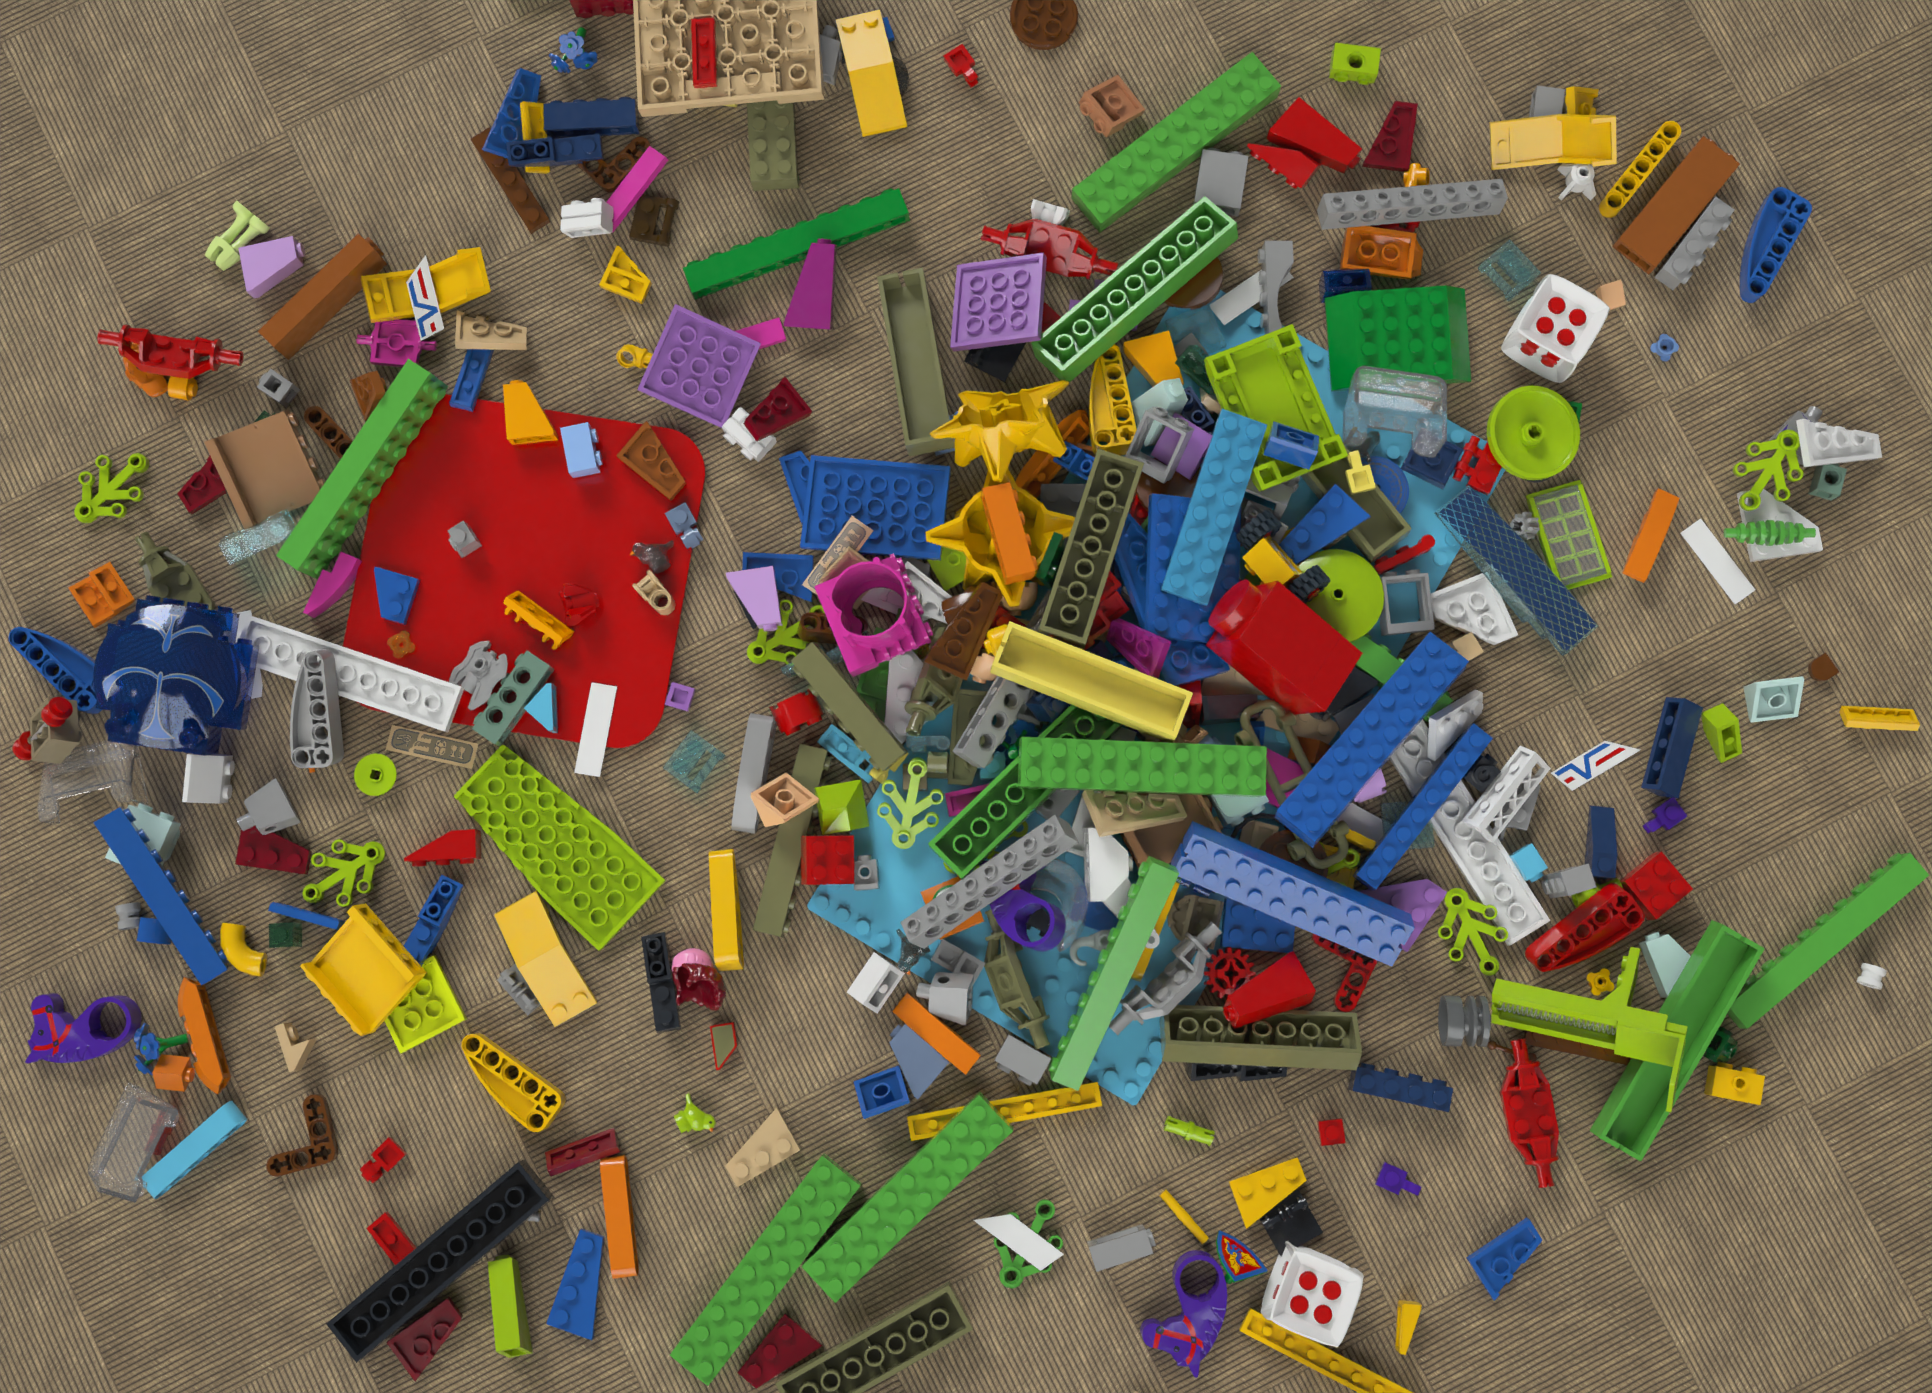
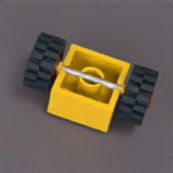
M1269 509L1259 513L1255 518L1253 517L1237 534V540L1248 551L1242 557L1246 562L1244 566L1253 576L1255 574L1259 576L1262 580L1260 585L1279 581L1303 603L1307 604V602L1312 601L1314 597L1318 596L1331 581L1318 565L1312 566L1303 573L1278 543L1271 540V537H1274L1276 532L1280 530L1282 524Z

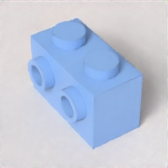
M588 422L560 428L569 474L573 478L601 473L599 465H603L601 452L596 451L595 443L599 442L596 429H592Z

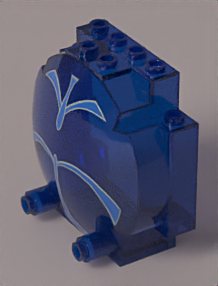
M146 595L145 599L137 598L135 612L129 614L126 620L118 619L117 624L108 623L107 635L100 645L95 659L93 680L97 697L96 708L110 710V719L105 723L108 741L204 756L218 754L222 727L236 730L247 729L259 645H253L252 640L238 638L236 642L240 614L232 613L233 608L218 606V610L208 609L209 604L187 602L186 606L184 605V600L163 598V601L160 602L161 597Z

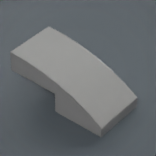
M941 939L930 959L953 973L973 974V984L985 965V962L944 939Z

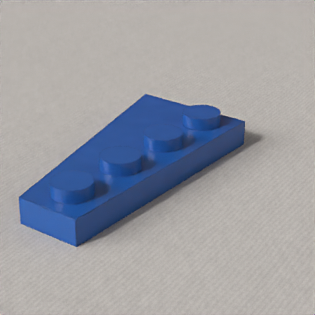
M522 68L516 71L482 150L508 159L506 142L523 140L520 103L523 101L537 103L541 75Z
M580 1229L548 1317L547 1325L589 1340L594 1339L604 1236Z

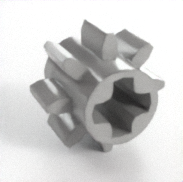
M1532 512L1515 514V518L1509 524L1510 530L1513 531L1514 535L1516 533L1523 541L1535 539V534L1540 530L1539 519L1531 518Z

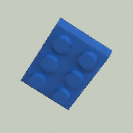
M1224 898L1220 946L1284 953L1293 951L1294 925L1233 899Z

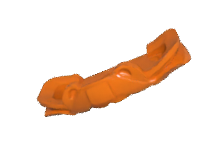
M132 342L131 349L139 353V344ZM123 357L126 377L138 385L140 389L142 388L147 395L158 397L168 391V384L163 375L142 372L126 357Z

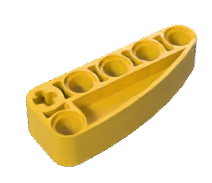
M1116 344L1095 361L1091 378L1089 430L1092 451L1095 455L1098 449L1120 456L1126 455L1137 431L1121 352ZM1110 356L1113 359H1106L1105 357ZM1109 377H1117L1118 379L1112 380ZM1114 397H1120L1122 399L1115 400ZM1123 417V418H1126L1127 420H1125V421H1120V420H1118L1117 418ZM1103 441L1107 442L1108 444L1100 445L1099 442Z
M734 849L709 851L715 965L719 972L744 969V956Z
M475 1033L465 1036L462 1040V1050L474 1073L490 1095L528 1130L540 1132L547 1129L566 1102L565 1094L485 1035ZM473 1038H477L480 1042V1047L477 1051L472 1050L470 1046ZM492 1052H496L499 1055V1062L496 1065H493L489 1059ZM511 1066H516L519 1070V1075L516 1079L511 1078L509 1075ZM532 1079L538 1083V1090L535 1093L531 1092L528 1088V1084ZM555 1095L557 1097L555 1099L557 1104L550 1105L549 1102L551 1100L548 1097ZM536 1114H540L544 1119L541 1127L536 1126L533 1122Z

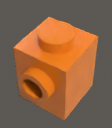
M161 1054L152 1072L156 1089L185 1092L189 1082H192L195 1076V1069L192 1068L190 1057Z

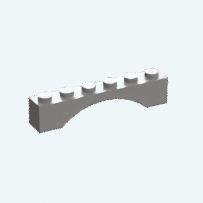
M1265 241L1262 249L1258 250V263H1261L1262 271H1259V285L1263 287L1259 302L1260 306H1263L1264 314H1261L1260 324L1261 328H1264L1265 334L1283 328L1277 307L1278 292L1282 280L1289 273L1294 263L1293 241Z

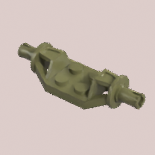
M149 532L141 533L142 538L136 536L135 541L144 553L138 563L143 567L147 588L168 623L171 624L170 614L180 615L173 626V629L176 631L201 625L211 633L216 627L214 623L215 603L192 565L172 554L167 546L156 547ZM166 558L171 564H167L164 559ZM201 613H202L203 619H204V622H203V623H201V620H200V618H199V616H198V615H200ZM195 632L182 634L186 642L197 640L206 657L213 655V650L216 653L219 651V647L209 635Z
M937 623L934 626L933 631L935 634L928 646L929 651L948 627V624ZM924 662L917 684L913 687L910 701H907L904 706L906 712L911 715L905 730L906 733L919 737L925 721L935 720L939 713L954 704L963 679ZM926 702H934V704L930 706Z
M988 910L985 914L993 932L990 936L985 937V940L988 941L984 967L999 1008L1019 1024L1018 1029L1025 1027L1029 1029L1035 1049L1047 1046L1050 1042L1042 1023H1044V1020L1049 1019L1050 1016L1049 1014L1046 1015L1041 996L1032 998L1030 986L1026 982L1022 971V964L1016 955V952L1023 950V947L1004 933L997 923L992 910ZM999 939H1000V941H1001V954L998 955V947H999ZM1018 1007H1021V1008L1024 1010V1012L1028 1015V1017H1029L1030 1019H1028V1018L1018 1009Z

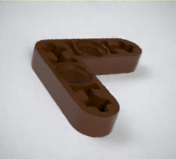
M636 137L609 164L602 159L591 160L599 163V167L595 171L587 169V164L590 161H583V164L575 165L602 190L611 193L617 189L644 154V152L638 151L636 147L638 145L644 146L646 151L651 145L646 138ZM629 153H632L633 156L635 155L637 160L635 161ZM622 160L631 161L629 169L622 170L619 168V163ZM604 172L605 176H607L609 179L612 178L614 183L606 184L601 174Z
M310 1095L303 1102V1111L311 1145L270 1157L266 1164V1169L270 1175L274 1177L287 1175L331 1163L337 1158V1141L328 1102L323 1095ZM313 1099L316 1102L320 1101L321 1106L317 1107L318 1115L323 1114L324 1118L312 1119V1116H317L316 1109H311L310 1104L314 1103ZM318 1122H323L327 1127L326 1133L322 1136L317 1135L315 1132V1125ZM324 1146L326 1149H331L328 1159L326 1156L315 1158L314 1153L323 1151ZM300 1152H305L308 1155V1163L305 1166L297 1163V1155ZM290 1160L291 1165L283 1166L280 1170L279 1168H274V1164L277 1161Z

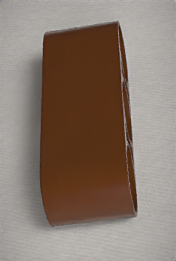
M319 406L307 408L304 413L305 422L339 458H342L345 450L353 442L351 437ZM322 415L320 422L314 423L315 417ZM333 431H337V436L329 440L330 434Z
M809 612L803 614L797 630L800 639L806 642L837 644L833 632L828 628L830 624L825 613ZM855 616L862 622V636H866L868 630L867 621L862 617ZM805 625H810L814 629H807Z

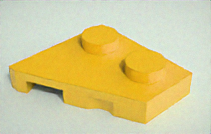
M616 245L599 286L602 289L643 304L652 283L624 253L623 249Z

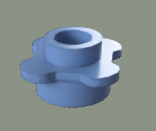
M1661 334L1659 340L1650 346L1651 352L1657 353L1664 362L1668 361L1670 355L1679 349V345L1667 334Z

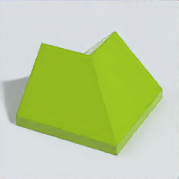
M861 779L814 788L815 796L819 798L817 808L822 835L869 827Z

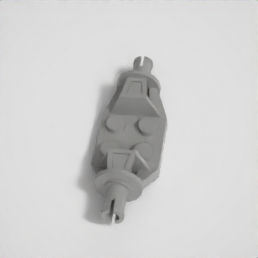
M1210 922L1197 937L1187 932L1185 934L1186 937L1171 950L1177 958L1170 962L1156 979L1150 981L1144 991L1135 985L1125 998L1120 1000L1123 1010L1110 1022L1109 1027L1119 1035L1133 1020H1137L1143 1025V1020L1168 1015L1202 981L1206 958L1209 959L1211 957L1207 951V946L1222 933L1220 929ZM1197 951L1194 963L1191 965L1190 962ZM1149 1004L1152 1005V1006H1150V1007L1141 1009V1008H1143V1007H1145V1006H1147V1005H1149Z

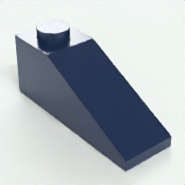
M1589 806L1584 864H1589L1593 878L1608 880L1614 879L1616 876L1617 842L1614 808Z

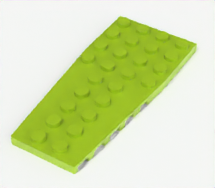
M501 745L454 795V798L479 823L485 833L495 841L501 851L526 876L527 880L540 895L598 951H601L666 882L655 869L612 829L505 745Z

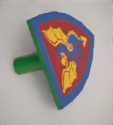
M1218 1231L1216 1239L1217 1253L1226 1271L1224 1278L1227 1284L1268 1272L1261 1260L1244 1243L1225 1232Z

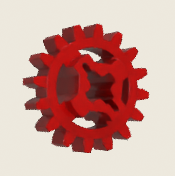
M1226 947L1225 953L1222 949H1217V956L1210 954L1211 962L1205 963L1208 971L1203 973L1204 976H1208V979L1203 982L1204 985L1212 986L1209 992L1214 993L1218 991L1217 998H1222L1225 994L1226 1000L1230 994L1249 982L1250 976L1256 975V972L1250 971L1254 963L1246 962L1249 956L1247 954L1240 956V949H1235L1232 953L1231 947ZM1223 959L1221 966L1215 969L1216 964ZM1236 960L1241 964L1243 969H1240L1236 965ZM1225 971H1233V976L1228 977L1224 973ZM1215 978H1218V980L1222 983L1223 988H1221L1217 984ZM1243 978L1241 984L1236 987V982Z

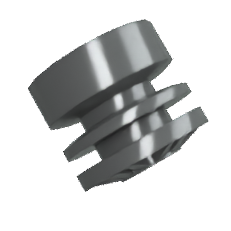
M1441 996L1438 1008V1029L1442 1046H1461L1464 1036L1469 1047H1474L1475 1044L1478 1047L1487 1046L1490 1037L1491 1015L1486 996H1477L1476 999L1473 996H1467L1464 1007L1460 996Z

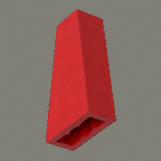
M1300 97L1293 102L1269 129L1266 138L1269 142L1283 148L1304 151L1318 163L1343 174L1349 168L1353 170L1361 160L1359 155L1362 148Z
M1292 951L1230 994L1223 1007L1224 1016L1235 1029L1310 1004L1316 989L1296 954Z

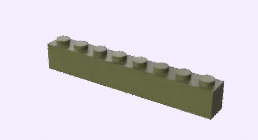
M803 744L799 745L791 777L814 795L815 787L826 785V780H823L825 770L829 771L832 761L828 750ZM817 803L787 822L779 824L753 927L754 931L783 937L784 933L788 934L791 919H788L789 911L794 910L796 905L795 887H800L801 872H799L801 867V836H813L815 827L811 826L813 816H818Z

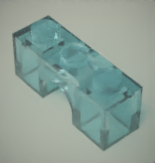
M286 509L266 518L262 523L250 529H242L222 538L218 545L229 565L286 540L295 528V524Z

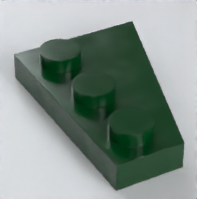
M1056 532L1052 535L1036 574V577L1049 590H1052L1065 551L1063 535Z

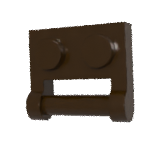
M642 194L636 204L629 235L630 240L666 247L670 246L671 238L669 236L675 210L679 207V201L673 198H660ZM661 207L666 208L661 234L655 235Z

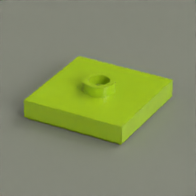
M942 547L941 561L927 560L945 591L964 580L966 557L963 552Z

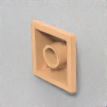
M787 773L751 793V799L765 827L783 824L819 802L818 797Z

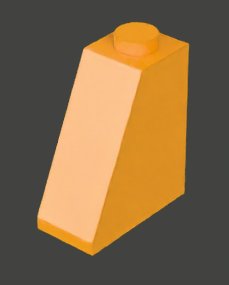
M1169 331L1124 342V354L1152 387L1161 381L1180 378L1182 385H1184Z
M522 380L510 381V384H503L507 440L512 445L558 440L556 431L529 385Z

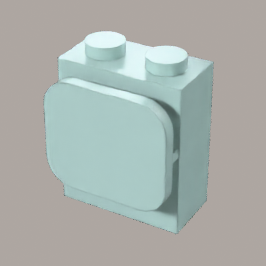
M1206 795L1223 825L1231 824L1232 827L1245 820L1243 816L1251 812L1252 815H1255L1266 809L1264 804L1269 802L1267 796Z
M139 803L138 806L128 805L127 808L132 811L136 818V821L133 823L138 830L142 828L150 839L147 844L151 850L156 849L163 859L161 862L163 866L164 862L170 858L177 843L181 824L173 821L175 816L165 812H160L159 815L153 813V807L142 803ZM109 848L105 858L120 864Z

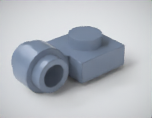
M686 502L665 513L676 535L684 533L680 537L687 549L690 547L693 549L700 545L703 538L697 528H691L697 525V522Z

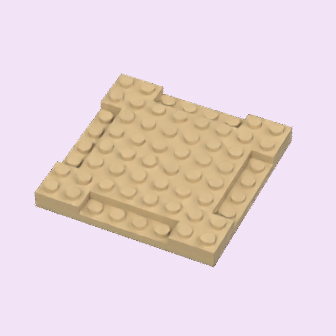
M633 0L638 111L642 117L688 113L687 109L774 100H777L778 104L824 100L818 0ZM714 17L716 21L718 87L694 88L691 19Z

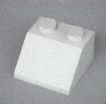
M214 753L187 754L182 802L227 803L232 795L230 779L235 769V763L232 761L233 755Z

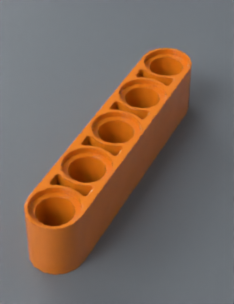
M626 1155L604 1157L600 1159V1173L611 1275L613 1279L638 1276L639 1263Z

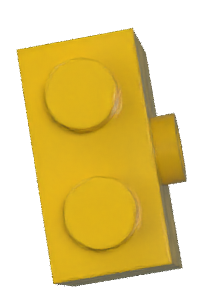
M1718 1062L1717 1066H1708L1704 1094L1761 1105L1765 1076L1757 1075L1756 1069L1742 1067L1741 1071L1732 1070V1064Z

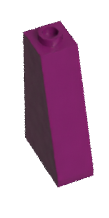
M817 239V243H811L784 320L785 327L832 329L837 245L831 244V239Z

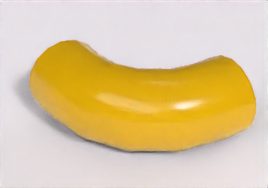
M222 923L220 943L227 960L241 972L262 977L267 965V954L254 951L247 946L245 941L246 926Z

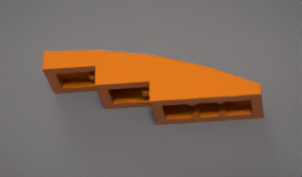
M1659 488L1655 491L1649 509L1643 517L1639 532L1634 537L1622 572L1623 574L1642 583L1646 581L1680 499L1679 497Z
M908 992L892 1011L965 1075L981 1056L961 1036L948 1027L943 1020L931 1014L927 1007Z

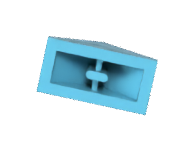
M546 683L524 709L548 731L558 733L556 686L552 683Z

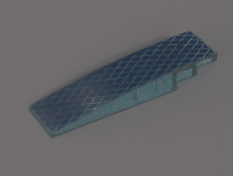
M1469 485L1435 512V515L1523 623L1528 621L1542 640L1548 638L1562 656L1570 652L1598 627L1591 616L1548 566Z

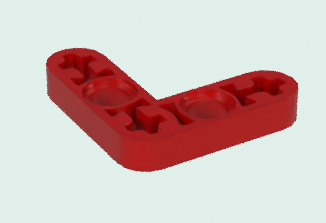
M1312 933V941L1317 946L1350 962L1333 999L1334 1005L1339 1011L1350 1012L1356 1007L1377 964V960L1372 959L1371 962L1363 964L1361 957L1355 955L1354 959L1351 958L1355 953L1354 950L1343 954L1338 950L1337 943H1333L1332 949L1329 947L1332 942L1328 940L1320 942V937ZM1354 972L1359 973L1362 977V983L1357 987L1352 986L1349 982V977ZM1346 985L1349 989L1356 990L1357 993L1356 995L1350 994L1348 1000L1351 1002V1005H1345L1343 1008L1339 998L1340 996L1345 997L1348 990H1344Z

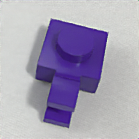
M1669 798L1652 810L1655 817L1642 827L1647 834L1653 833L1661 826L1666 831L1688 816L1675 798Z
M1383 1162L1375 1185L1399 1195L1402 1188L1418 1196L1422 1188L1405 1179L1408 1172L1386 1162Z

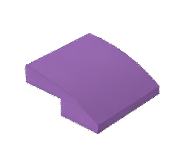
M1175 412L1172 416L1173 418H1182L1189 423L1188 426L1194 428L1176 468V472L1191 480L1204 461L1202 458L1207 452L1212 435ZM1166 426L1151 455L1168 466L1182 434Z

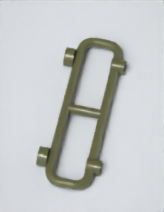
M1265 699L1250 705L1243 711L1240 719L1243 730L1234 735L1236 745L1261 746L1251 726L1250 718L1252 715L1265 709L1273 710L1276 715L1277 725L1283 730L1304 773L1280 785L1266 757V779L1279 806H1281L1287 799L1285 793L1294 790L1312 770V767L1292 728L1296 724L1293 713L1290 711L1285 713L1278 702ZM1336 820L1329 828L1330 834L1337 840L1339 849L1335 854L1321 860L1315 857L1307 843L1293 833L1296 840L1287 844L1291 858L1294 861H1298L1305 857L1309 865L1317 869H1325L1340 862L1348 853L1349 845L1345 837L1349 833L1347 823L1344 820L1339 822Z

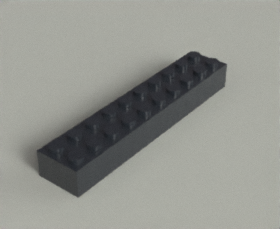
M525 1159L519 1161L333 1317L326 1325L356 1363L359 1362L555 1198Z

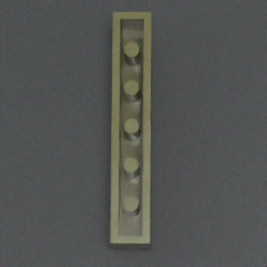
M812 642L791 660L795 665L792 668L801 679L805 677L810 683L808 685L809 690L816 697L820 695L825 701L823 704L824 708L831 715L835 713L840 719L838 722L839 726L846 733L850 732L855 737L853 742L862 752L865 750L870 755L869 761L877 770L881 768L882 771H886L908 752L818 643Z

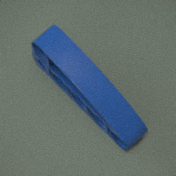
M1775 188L1763 200L1750 228L1740 270V297L1747 303L1756 302L1768 291L1811 214L1812 205L1810 202L1786 188ZM1773 198H1777L1780 204L1774 202ZM1783 228L1787 229L1790 232V235L1786 234L1783 231ZM1772 247L1776 248L1779 254L1774 253ZM1761 267H1765L1769 274L1764 273ZM1750 286H1754L1758 293H1754Z
M15 627L9 633L10 644L66 699L76 700L79 711L98 714L120 692L121 684L117 679L111 687L107 701L102 682L112 673L76 647L47 634L24 627ZM26 634L27 639L22 644L21 639ZM43 650V656L38 660V653ZM59 666V672L54 676V669ZM75 681V689L71 692L70 685Z

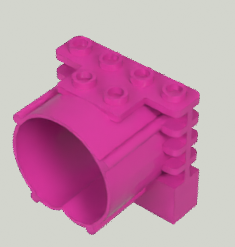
M895 554L889 555L890 557L883 560L875 557L873 562L867 561L854 564L845 569L839 576L814 586L845 664L853 677L878 667L879 663L892 660L893 657L903 655L912 649L915 650L926 643H931L929 636L933 635L932 629L928 622L924 623L921 615L924 614V610L916 595L912 596L915 589L907 573L903 574L907 570L902 558L897 559ZM874 588H887L899 594L904 600V607L895 624L882 633L862 636V622L853 615V605L863 593Z

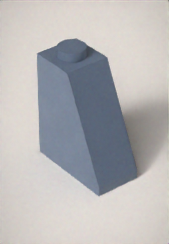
M898 1024L890 1034L893 1039L889 1043L914 1097L919 1099L949 1061L907 1024L903 1027Z

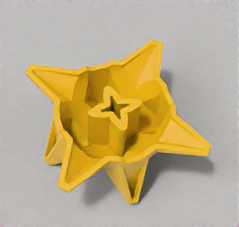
M1062 380L1030 389H1021L1018 393L1006 394L1002 391L995 393L961 392L958 396L962 406L959 407L958 414L953 416L954 419L930 432V435L938 439L955 438V463L960 467H965L972 460L982 455L994 482H1002L1014 453L1031 448L1060 458L1066 452V445L1048 403L1069 385V382Z
M1007 469L1002 482H994L988 471L984 487L1010 482L1012 490L1016 489L1019 498L1017 508L1018 511L1023 512L1025 525H1023L1024 533H1028L1030 536V554L1036 557L1039 570L1053 533L1062 534L1063 539L1069 537L1075 517L1047 510L1043 503L1026 490L1017 486L1009 469ZM980 491L954 514L955 519L926 531V542L964 553L966 557L962 587L964 590L970 585L978 586L980 582L985 583L994 578L1008 606L1017 607L1020 604L1025 581L1005 585L980 497ZM1035 570L1034 577L1030 581L1038 582L1039 585L1043 586L1044 584L1036 577L1038 570Z

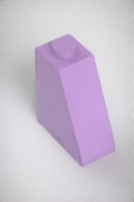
M293 236L238 248L246 291L253 298H259L304 265L302 258L305 256L304 247Z
M773 566L726 573L729 583L759 629L763 628L764 631H774L778 629L777 626H782Z

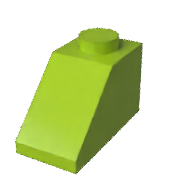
M1723 703L1702 712L1703 730L1718 761L1723 763L1742 754L1739 719Z

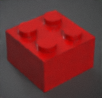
M854 835L801 836V884H854Z
M1662 851L1652 853L1620 880L1623 889L1632 895L1647 920H1657L1693 890Z

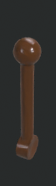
M1494 1040L1489 1041L1487 1044L1490 1050L1498 1049L1513 1054L1512 1049L1498 1045ZM1528 1053L1529 1060H1537L1534 1053Z

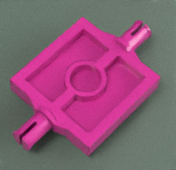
M397 319L375 322V328L371 336L358 334V339H356L357 344L370 345V363L372 365L403 367L408 359L419 365L422 350L436 351L437 349L436 341L420 340L416 321Z

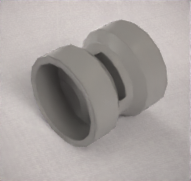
M140 902L115 906L116 914L119 915L118 930L139 928Z

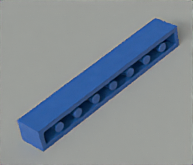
M1474 723L1465 729L1352 875L1356 880L1370 891L1376 890L1491 742L1493 738Z
M121 806L95 821L94 824L200 984L204 985L228 970L229 966L227 963L229 961L223 950L218 951L214 943L217 941L210 930L205 931L200 924L203 922V919L196 909L192 911L187 903L190 900L184 890L178 891L174 885V882L177 880L170 869L164 870L161 865L163 859L156 849L151 850L147 844L150 839L142 828L138 830L133 823L136 821V818L129 808L125 810Z

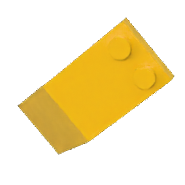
M880 10L836 19L862 136L865 137L907 127L895 67Z
M1555 114L1489 122L1492 170L1552 163L1591 164L1592 167L1617 164L1615 115Z
M481 247L457 250L456 255L429 266L440 314L491 291ZM415 269L361 276L371 323L415 317L406 284Z
M537 890L494 914L518 970L554 1027L597 1004V999L564 948L549 916V910Z

